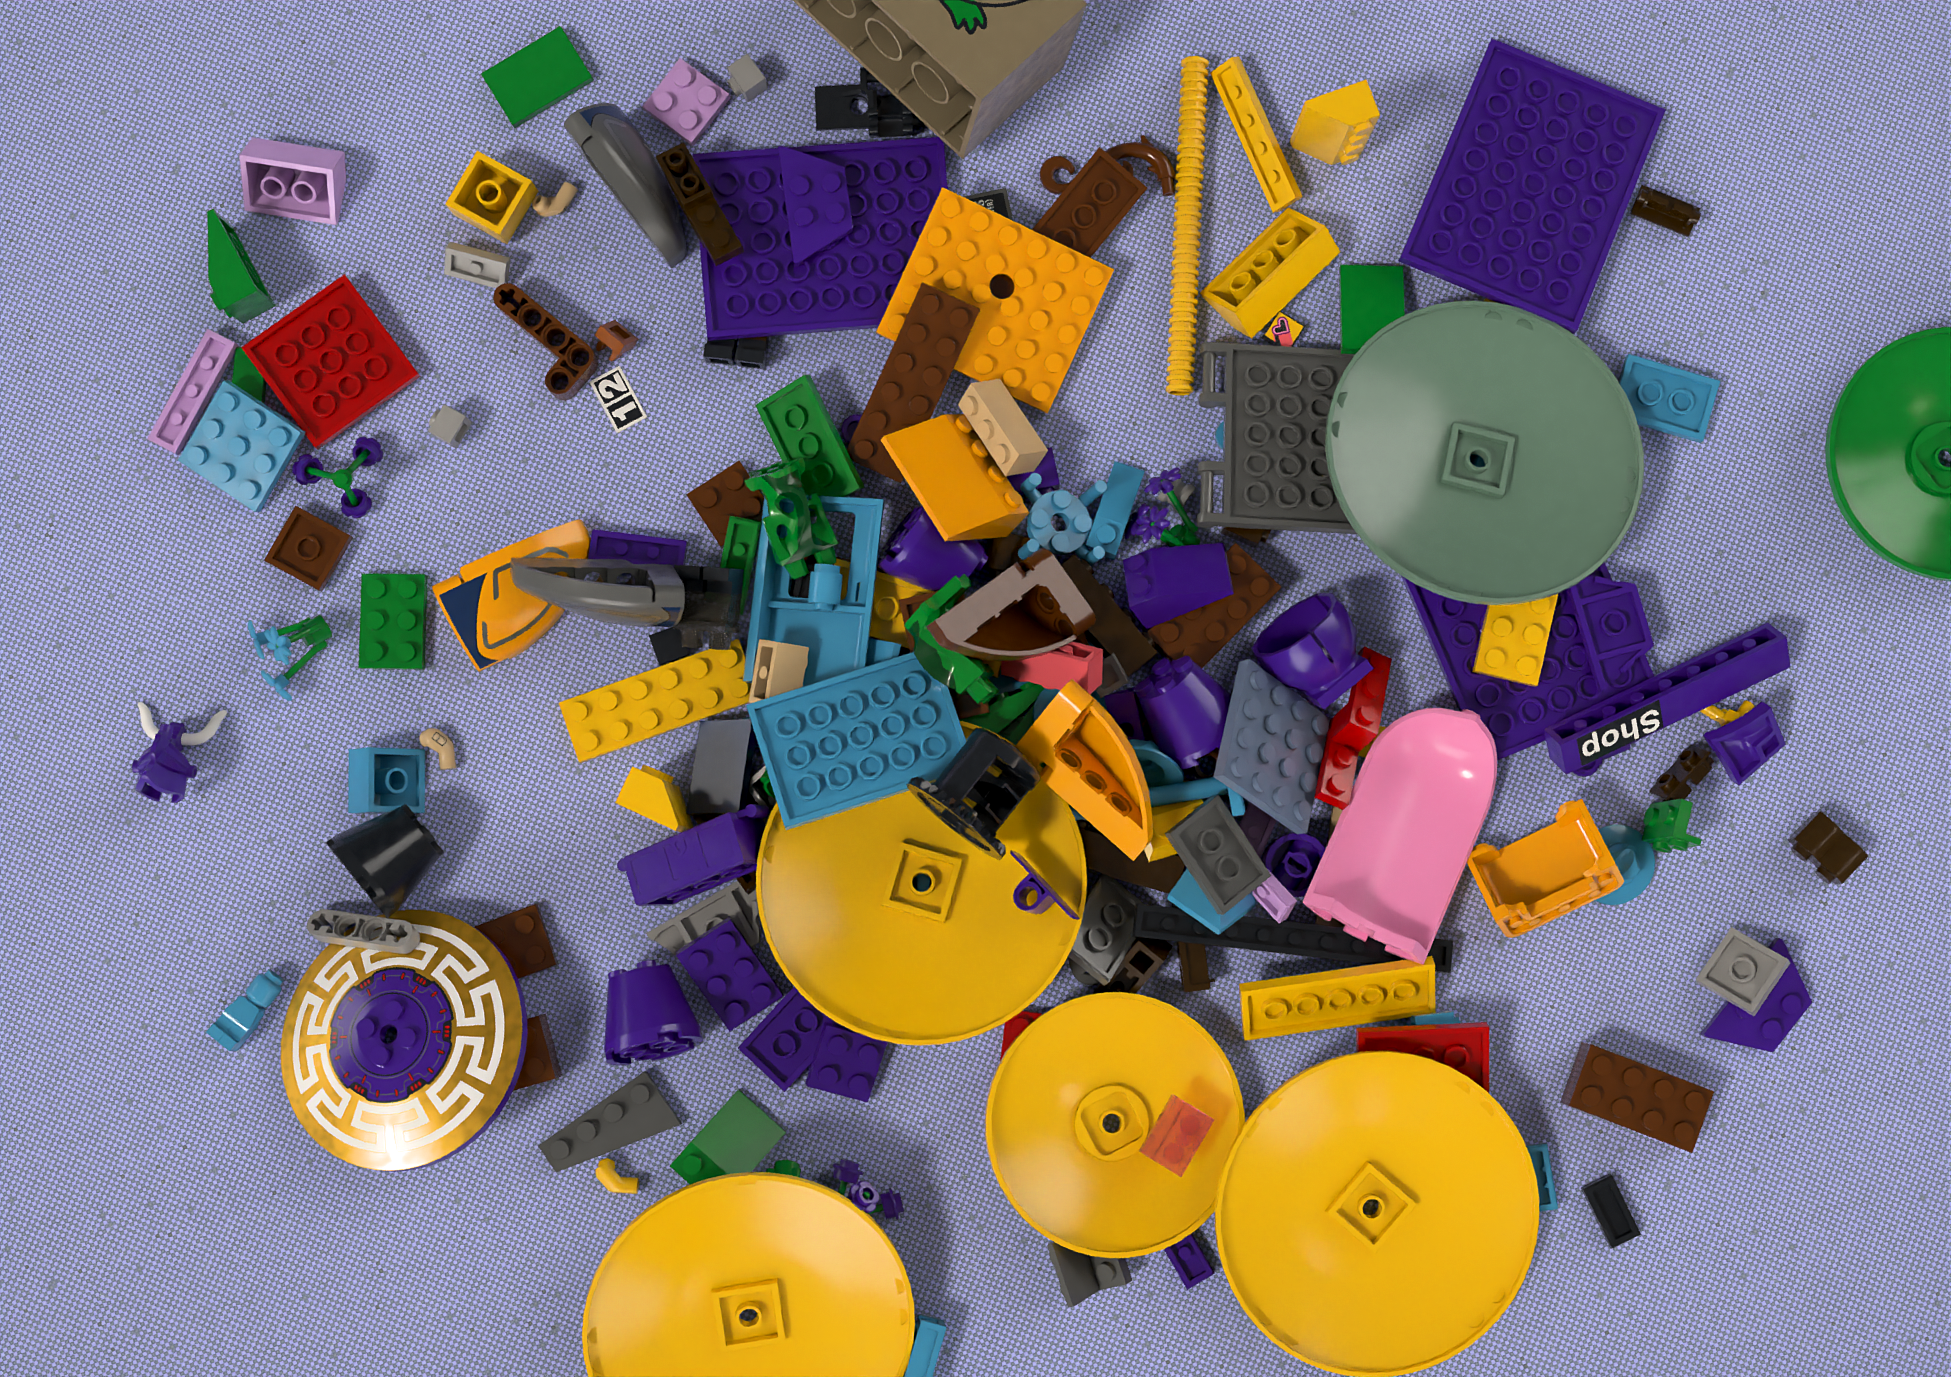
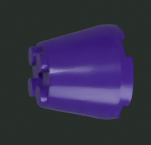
M916 506L912 512H908L882 549L886 552V555L883 559L878 558L877 567L888 575L935 592L939 591L955 575L958 578L963 574L969 577L974 570L978 572L987 562L988 556L984 554L985 549L977 539L945 542L923 506Z
M1184 656L1171 662L1165 658L1153 665V673L1145 680L1139 682L1135 686L1134 691L1138 695L1153 742L1159 747L1160 752L1174 760L1181 769H1187L1198 765L1200 762L1199 757L1212 752L1216 747L1220 749L1232 695L1189 656Z
M646 960L637 963V969L629 971L620 969L608 973L604 1052L608 1064L629 1065L632 1063V1058H635V1061L651 1059L654 1062L694 1049V1041H697V1043L703 1042L701 1027L669 964L656 965V960Z

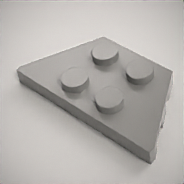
M736 881L646 934L648 938L656 941L676 956V951L730 916L748 944L753 947L761 942L756 890L748 895L740 883Z

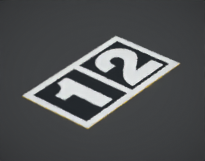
M620 366L589 382L616 433L647 418Z

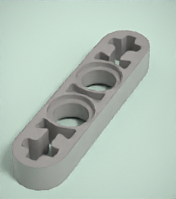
M321 909L313 913L307 922L309 933L318 941L407 954L413 951L420 941V933L405 920ZM329 922L333 926V929L330 926L325 925H327V923ZM356 923L355 930L350 935L344 936L346 927ZM383 927L381 935L374 940H370L371 933L376 928ZM393 934H395V935L398 936V937H402V938H400V940L398 941V940L393 936Z

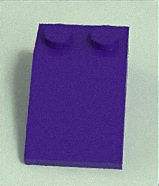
M1223 543L1151 548L1123 560L1129 608L1146 629L1234 594L1226 548Z

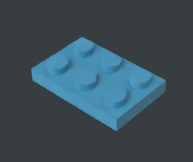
M1628 354L1625 357L1618 382L1627 395L1638 425L1701 443L1705 437L1720 381Z

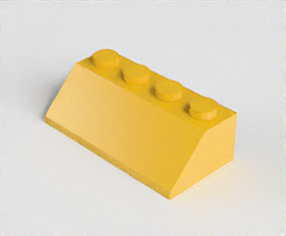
M1367 79L1306 100L1289 141L1291 147L1330 165L1341 162V165H1348L1358 160L1380 117Z
M1288 207L1216 276L1200 294L1234 329L1252 339L1321 270L1330 264L1340 253V250L1325 225Z
M643 764L641 769L632 766L615 801L616 804L674 831L684 832L694 827L690 815L686 814L687 807L680 787L672 783L673 776Z

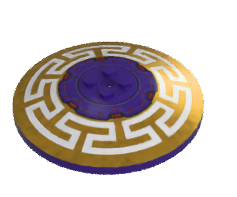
M428 910L396 911L389 917L409 922L420 933L419 944L413 951L407 954L330 943L313 961L300 980L286 1013L281 1039V1069L286 1094L291 1107L301 1125L321 1147L332 1155L363 1168L394 1172L416 1170L434 1165L459 1153L484 1133L498 1117L509 1100L522 1069L527 1043V1012L521 985L513 967L499 947L483 932L453 916ZM384 914L377 916L386 918ZM356 926L344 932V936L350 935ZM383 927L376 928L371 933L370 940L378 938L382 933ZM393 934V936H394L398 941L400 940V938H402V937H398V936H396L395 934ZM395 1026L397 1028V1037L392 1043L388 1044L385 1039L386 1032L389 1028Z

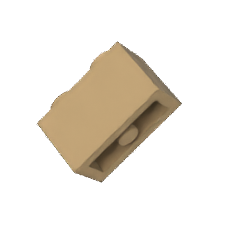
M759 639L748 703H754L801 688L808 664L809 647Z

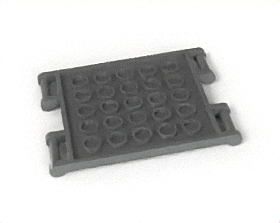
M1205 342L1200 345V356L1203 357V391L1199 395V406L1203 408L1224 407L1223 462L1202 461L1198 463V474L1201 476L1200 513L1197 515L1198 527L1211 528L1218 526L1357 534L1342 511L1333 490L1325 451V430L1332 396L1341 375L1355 354H1341V350L1220 342ZM1218 356L1225 357L1224 393L1215 392L1216 357ZM1214 475H1223L1222 513H1213Z

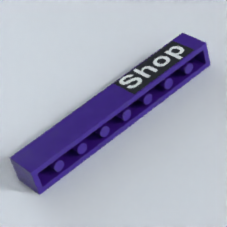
M1767 622L1545 728L1544 733L1549 758L1567 775L1790 668L1787 637Z

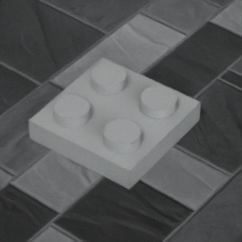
M1731 927L1696 978V981L1740 1009L1755 1016L1790 962L1787 958Z

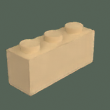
M1000 379L971 383L958 406L1003 474L1010 476L1035 471L1048 449Z

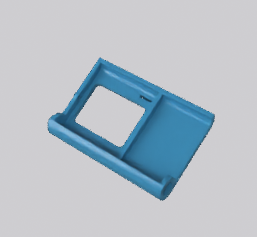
M765 496L762 519L769 515ZM818 496L824 512L854 513L855 515L847 595L845 599L840 600V605H833V611L814 610V604L808 603V598L791 596L792 578L785 569V566L782 567L776 563L763 520L761 521L743 674L744 682L752 683L759 639L809 647L808 664L805 669L802 687L866 667L884 499ZM784 498L780 500L779 505L784 512L789 513L794 510V504L790 499ZM779 525L776 532L780 538H784L787 535L786 527Z

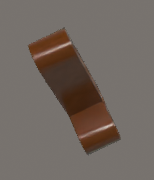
M511 283L501 284L494 291L493 300L495 305L508 319L558 359L545 376L546 387L559 400L566 401L572 399L596 372L599 363L596 354L588 344L517 286ZM508 297L515 299L521 308L518 311L512 304L506 303L505 300ZM535 314L541 315V321L538 325L533 327L527 325L529 317ZM555 335H565L563 344L560 346L551 345V340ZM582 353L589 354V360L585 365H575V359L578 355ZM567 377L569 379L567 387L563 390H556V381L559 378Z

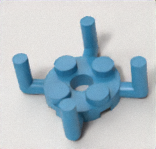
M1032 473L1020 486L1021 491L1031 501L1032 505L1028 510L1030 513L1027 515V533L1030 540L1018 550V556L1021 559H1025L1038 549L1045 548L1052 554L1068 555L1075 552L1080 559H1085L1090 566L1094 565L1105 556V550L1097 546L1090 551L1084 544L1092 528V519L1086 507L1106 491L1107 484L1103 480H1098L1078 498L1066 490L1052 491L1041 495L1036 487L1041 483L1042 478L1039 474ZM1052 516H1059L1065 521L1064 531H1057L1052 527Z

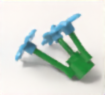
M318 615L312 619L308 617L299 623L277 630L275 626H272L270 630L266 629L256 633L252 621H248L250 636L253 638L257 655L261 659H265L261 645L267 644V648L270 650H274L275 660L282 661L285 665L290 664L287 656L292 655L288 649L291 647V643L302 639L306 646L313 644V647L284 675L280 674L273 679L270 674L264 670L261 671V675L267 683L275 687V691L285 700L291 701L292 696L284 688L290 683L288 680L316 653L328 647L325 640L332 637L328 624L321 615ZM297 630H298L297 633H295V634H293V635H291V636H289V637H287V636L285 635V634H288V633H291V632H294V631H297Z

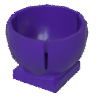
M1333 593L1315 594L1299 601L1277 616L1260 633L1253 645V652L1263 670L1285 686L1296 689L1302 698L1322 709H1326L1374 669L1366 658L1356 654L1357 630L1344 604Z

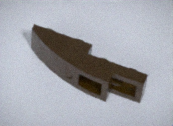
M683 142L657 155L656 159L675 197L715 266L743 253L744 249L715 200L710 186L685 143Z

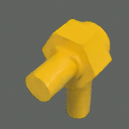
M1744 700L1737 711L1731 709L1729 711L1726 709L1720 710L1716 706L1711 705L1700 710V712L1719 722L1722 727L1743 716L1755 706L1751 702Z

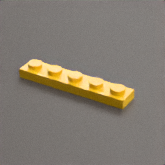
M1231 57L1210 72L1272 212H1280L1303 196L1240 57Z

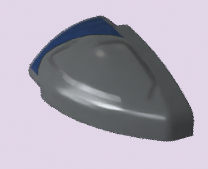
M599 103L573 112L565 120L564 128L574 146L672 269L686 257L688 251L684 225L670 185L646 141L621 108L615 104Z
M511 558V577L518 589L539 600L590 619L636 627H675L679 623L684 610V585L672 564H632L623 559ZM562 571L567 573V577L554 574ZM591 572L599 573V578L594 582L584 580L586 575ZM626 572L631 574L629 581L625 583L616 582L620 574Z

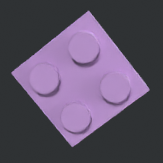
M679 58L642 107L645 112L694 146L730 100V94Z

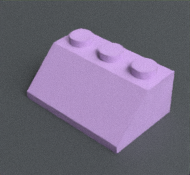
M252 137L239 155L244 210L337 225L346 183L345 153L343 151Z

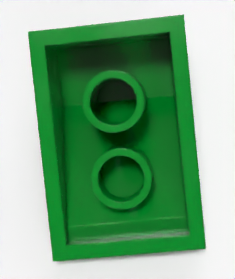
M214 209L207 212L208 282L214 291L210 293V296L220 311L224 310L229 318L234 317L244 324L276 305L233 226Z
M738 1089L671 1163L670 1167L689 1184L726 1174L752 1172L785 1135L786 1131Z

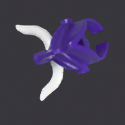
M139 702L138 707L142 728L148 737L154 741L152 746L145 750L138 760H134L132 763V772L138 773L135 790L143 796L158 802L162 792L173 794L171 802L178 803L185 797L188 778H195L197 774V766L190 765L185 755L181 752L183 745L195 746L208 741L215 735L227 714V710L219 711L212 716L206 727L200 732L189 734L185 729L184 723L171 722L170 725L161 724L160 729H158L153 723L149 708L144 703Z

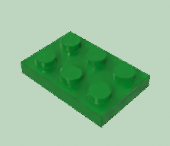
M361 574L360 669L425 670L427 575Z

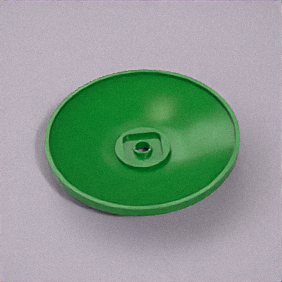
M1941 327L1912 333L1892 342L1873 354L1852 374L1841 390L1830 415L1826 433L1825 458L1829 484L1840 512L1851 529L1873 552L1887 562L1912 574L1934 580L1951 581V465L1945 467L1938 460L1940 451H1946L1951 455V327Z

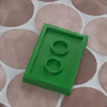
M561 26L481 73L514 129L594 81Z
M1340 265L1341 354H1356L1379 330L1405 315L1403 266Z

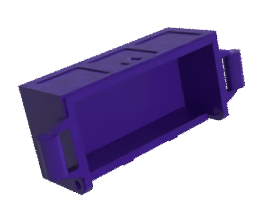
M749 804L743 810L735 813L728 812L620 859L617 867L620 871L627 874L635 904L638 906H671L756 871L758 852L765 829L763 818L769 815V808L766 805Z

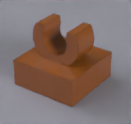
M616 320L601 325L595 334L600 340L596 345L597 351L604 350L607 346L612 349V354L608 359L611 362L620 358L622 353L633 349L639 340Z

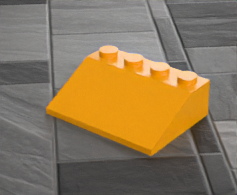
M944 414L885 435L881 439V442L945 542L1007 537L1030 513L1024 505L1021 495L1014 490L1007 476L1003 474L964 414Z

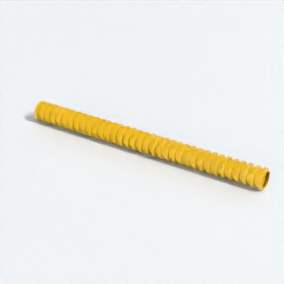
M1189 56L1182 59L1181 66L1183 69L1180 71V75L1183 78L1180 80L1182 88H1180L1179 94L1182 97L1179 99V104L1182 106L1179 107V114L1181 116L1178 118V122L1181 125L1178 127V133L1181 135L1177 137V141L1180 143L1177 146V151L1180 154L1176 157V160L1179 162L1176 165V170L1179 173L1175 177L1178 181L1175 189L1178 192L1175 193L1177 202H1175L1174 208L1177 211L1174 213V218L1177 221L1173 223V227L1176 229L1173 232V237L1176 240L1172 243V246L1175 248L1172 251V256L1175 259L1171 262V265L1174 267L1171 275L1174 279L1171 280L1173 289L1170 290V295L1173 296L1170 299V305L1173 307L1169 310V314L1172 315L1169 318V324L1172 327L1168 329V333L1171 334V337L1168 338V343L1171 346L1167 349V352L1170 354L1167 357V362L1170 363V366H1167L1166 369L1169 373V376L1166 377V381L1169 383L1166 386V392L1172 395H1189L1194 392V387L1191 386L1194 383V377L1191 374L1195 372V368L1192 367V364L1195 363V358L1192 355L1196 353V349L1193 347L1196 344V339L1193 335L1197 333V329L1194 328L1197 324V319L1194 316L1198 312L1195 309V306L1198 305V300L1195 299L1198 296V290L1195 287L1199 285V281L1196 279L1199 276V271L1196 268L1200 266V262L1197 260L1200 257V252L1197 249L1201 246V243L1198 241L1201 238V233L1198 230L1201 229L1202 225L1199 222L1202 218V214L1199 212L1202 209V204L1199 201L1203 199V195L1200 193L1203 190V185L1200 182L1204 179L1203 174H1201L1204 171V166L1201 163L1205 159L1204 155H1202L1205 147L1202 144L1205 143L1203 134H1205L1206 128L1203 125L1206 124L1204 115H1206L1207 109L1204 106L1207 104L1205 96L1208 93L1205 87L1208 85L1206 77L1209 72L1206 69L1209 66V61L1200 56Z

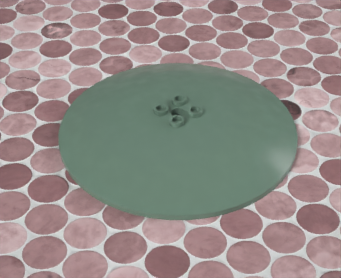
M1454 301L1425 307L1396 319L1372 336L1353 356L1341 375L1328 410L1325 430L1328 472L1340 507L1352 528L1369 549L1396 573L1422 588L1454 600L1484 605H1513L1537 601L1556 595L1588 577L1610 557L1623 540L1638 509L1643 487L1644 453L1639 426L1626 393L1602 359L1584 342L1558 324L1515 306L1484 301ZM1476 454L1481 456L1485 466L1475 467L1472 465L1469 459L1470 455Z

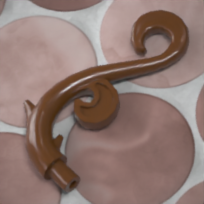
M1144 135L1140 136L1141 143H1122L1105 151L1116 161L1127 157H1135L1147 161L1152 165L1147 169L1155 173L1157 181L1161 182L1163 196L1175 194L1173 180L1176 175L1171 161L1165 153L1150 143ZM1062 156L1048 158L1040 169V181L1043 187L1055 195L1061 194L1070 184V182L1066 184L1055 182L1053 178L1055 171L1065 169L1070 175H1073L1075 172L1072 162ZM1124 160L1123 167L1134 176L1133 166Z

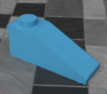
M1116 461L1114 462L1107 482V489L1103 493L1086 543V547L1090 551L1100 546L1105 550V558L1115 560L1145 471Z

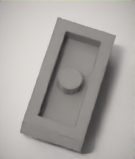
M449 242L446 246L445 275L493 288L508 283L510 257L454 242Z

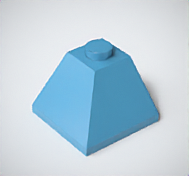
M1186 869L1167 897L1170 902L1218 935L1256 905V900L1251 892L1224 915L1217 914L1188 869Z

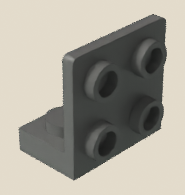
M1054 1241L1048 1243L1050 1260L1054 1265L1060 1283V1290L1068 1307L1076 1306L1099 1290L1126 1285L1133 1281L1125 1258L1095 1257L1075 1252Z

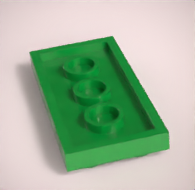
M810 375L801 376L755 405L781 460L791 461L801 457L804 459L805 471L801 475V484L806 495L810 496L812 493H817L818 496L850 497L865 488ZM810 511V517H816L814 511Z

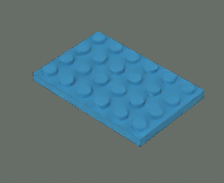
M914 652L746 705L786 830L910 791L906 784L914 777L923 778L925 781L934 783L966 743L948 686L935 680L922 667Z

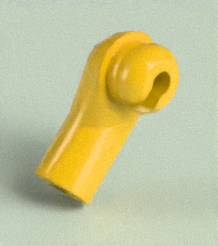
M604 1158L598 1162V1168L595 1169L596 1178L608 1191L638 1194L639 1178L619 1176L614 1170L615 1162L612 1159Z

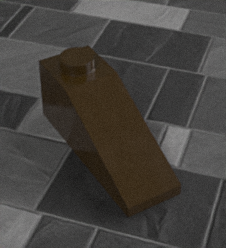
M1138 937L1110 982L1106 985L1100 983L1092 994L1104 992L1136 994L1164 962L1173 946L1166 940Z

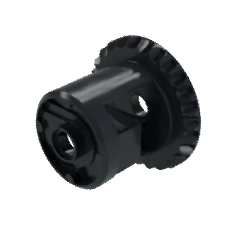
M975 728L966 739L967 742L934 783L925 781L923 778L914 777L906 785L910 792L930 812L954 832L987 855L1001 860L1006 854V848L1000 840L995 838L996 832L1027 792L1032 791L1038 784L1040 774L1012 744L987 729ZM989 766H991L996 771H998L1000 775L996 777L995 775L991 774L986 770L989 768ZM965 798V800L973 807V809L962 800Z

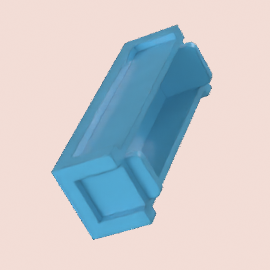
M918 1314L917 1321H915L910 1359L903 1377H933L946 1331L944 1320Z

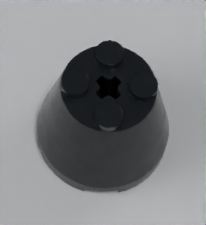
M406 804L343 831L326 842L335 856L386 918H389L399 910L444 853L436 843L433 835L424 825L419 823L415 814Z

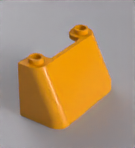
M1582 799L1562 804L1555 815L1557 822L1499 850L1496 846L1488 845L1487 843L1473 847L1467 864L1495 922L1506 937L1513 938L1523 935L1597 900L1623 885L1624 879Z

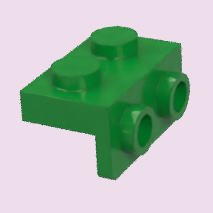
M1676 799L1650 804L1643 819L1645 828L1642 841L1653 844L1652 848L1654 850L1664 853H1672V849L1688 851V847L1701 846L1702 839L1686 834L1693 802Z

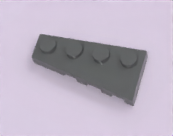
M646 1070L542 1142L538 1147L555 1172H559L683 1123Z

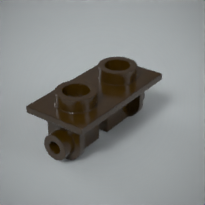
M1641 185L1630 212L1631 215L1686 237H1689L1693 225L1698 223L1701 216L1699 207L1644 185Z
M1690 745L1679 754L1677 760L1667 772L1659 776L1656 784L1649 792L1663 798L1662 802L1685 799L1693 791L1686 782L1690 780L1694 785H1698L1713 769L1711 765L1714 761L1709 757L1710 752Z

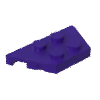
M778 146L794 267H799L810 256L818 251L819 253L824 251L835 240H841L853 232L845 167L785 146Z
M1588 576L1567 590L1597 691L1600 692L1606 690L1634 662L1646 654L1654 646L1636 584L1624 581H1611L1608 578Z
M1775 938L1768 948L1787 958L1790 964L1756 1015L1752 1016L1726 1000L1700 1033L1703 1037L1768 1052L1775 1051L1812 1004L1807 989L1782 939Z

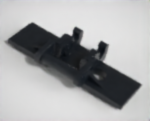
M860 67V85L815 87L816 131L869 129L870 138L913 136V127L926 125L894 95L880 96L877 95V90H868L867 83H878L879 81L864 67ZM856 100H863L868 104L867 111L862 115H856L850 110L851 104Z

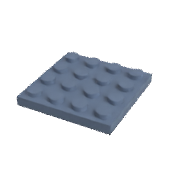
M1250 659L1239 661L1213 777L1294 833H1307L1330 718Z

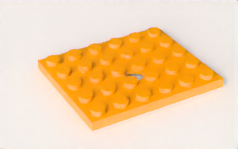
M942 187L876 334L895 342L921 283L924 282L980 308V312L953 370L978 382L1000 379L1014 399L1048 414L1114 269ZM998 274L1009 276L1014 283V291L1006 299L996 298L990 290V281Z

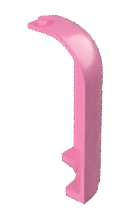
M1444 708L1421 709L1400 717L1380 733L1364 760L1352 788L1350 803L1339 817L1302 903L1326 921H1331L1333 917L1345 924L1343 931L1364 942L1368 937L1386 944L1384 951L1424 965L1486 818L1495 790L1497 777L1496 746L1492 734L1481 721L1480 715L1467 709H1463L1462 712Z

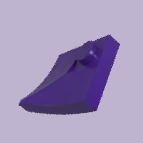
M1763 701L1738 719L1708 731L1703 735L1722 763L1729 779L1738 786L1786 745L1772 708Z

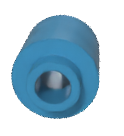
M815 564L814 571L810 574L808 603L814 604V610L833 611V605H840L843 575L840 574V566Z

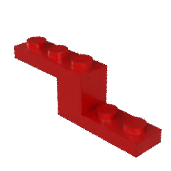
M1365 646L1358 652V655L1366 658L1374 669L1351 687L1348 703L1330 719L1314 797L1341 810H1344L1350 803L1359 752L1378 735L1392 662L1391 658Z

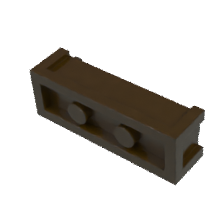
M1171 902L1172 908H1179ZM1176 942L1182 991L1192 992L1211 989L1210 982H1215V978H1209L1205 945Z

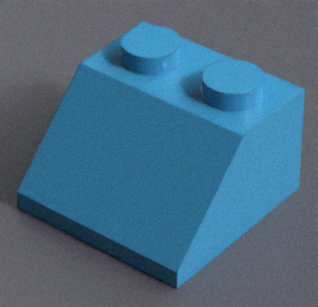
M374 747L349 749L348 813L384 814L404 804L413 813H425V749Z

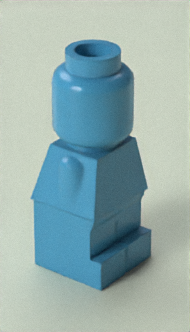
M270 969L265 974H258L246 989L247 996H238L231 1005L224 1009L222 1015L211 1025L206 1033L229 1052L238 1051L254 1030H257L260 1020L264 1016L265 1009L263 1007H269L282 991L280 985L284 980Z

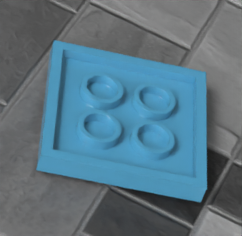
M223 380L178 461L252 511L260 512L306 432L231 381Z

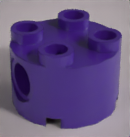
M1289 833L1274 839L1266 847L1261 861L1293 897H1304L1325 852V847L1316 838L1305 833Z

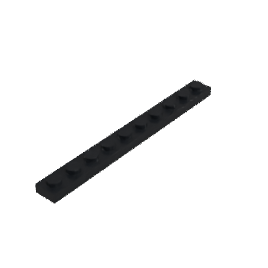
M1135 904L1132 937L1365 964L1407 960L1384 951L1386 944L1370 937L1364 942L1343 931L1342 927L1291 921L1278 923L1274 919L1243 916L1218 935L1180 908ZM1434 939L1427 957L1432 956L1435 963V972L1451 973L1452 940Z

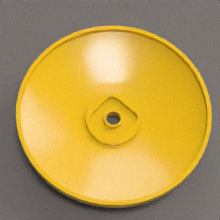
M1104 992L1071 999L1053 1007L1031 1022L1014 1039L998 1064L991 1081L985 1110V1139L991 1167L1000 1188L1013 1208L1031 1227L1055 1243L1078 1253L1104 1258H1130L1157 1252L1176 1244L1192 1234L1215 1212L1217 1187L1223 1164L1232 1143L1245 1123V1112L1242 1094L1230 1062L1213 1037L1198 1022L1174 1006L1155 998L1125 992ZM1108 1114L1116 1115L1120 1122L1118 1129L1112 1133L1107 1132L1102 1124L1104 1117Z

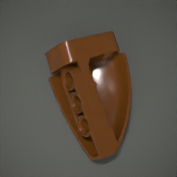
M1040 548L1020 563H1015L926 627L936 642L947 650L983 660L1016 661L1042 656L1062 648L1095 624L1096 618L1093 610L1055 556L1049 550Z

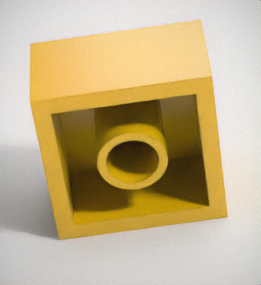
M477 150L445 205L456 217L508 244L539 191L532 180Z

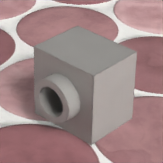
M748 54L727 67L730 76L727 83L737 97L742 94L746 101L749 102L768 89L765 77Z
M444 404L441 410L437 409L431 416L429 426L431 427L428 432L457 449L472 421Z

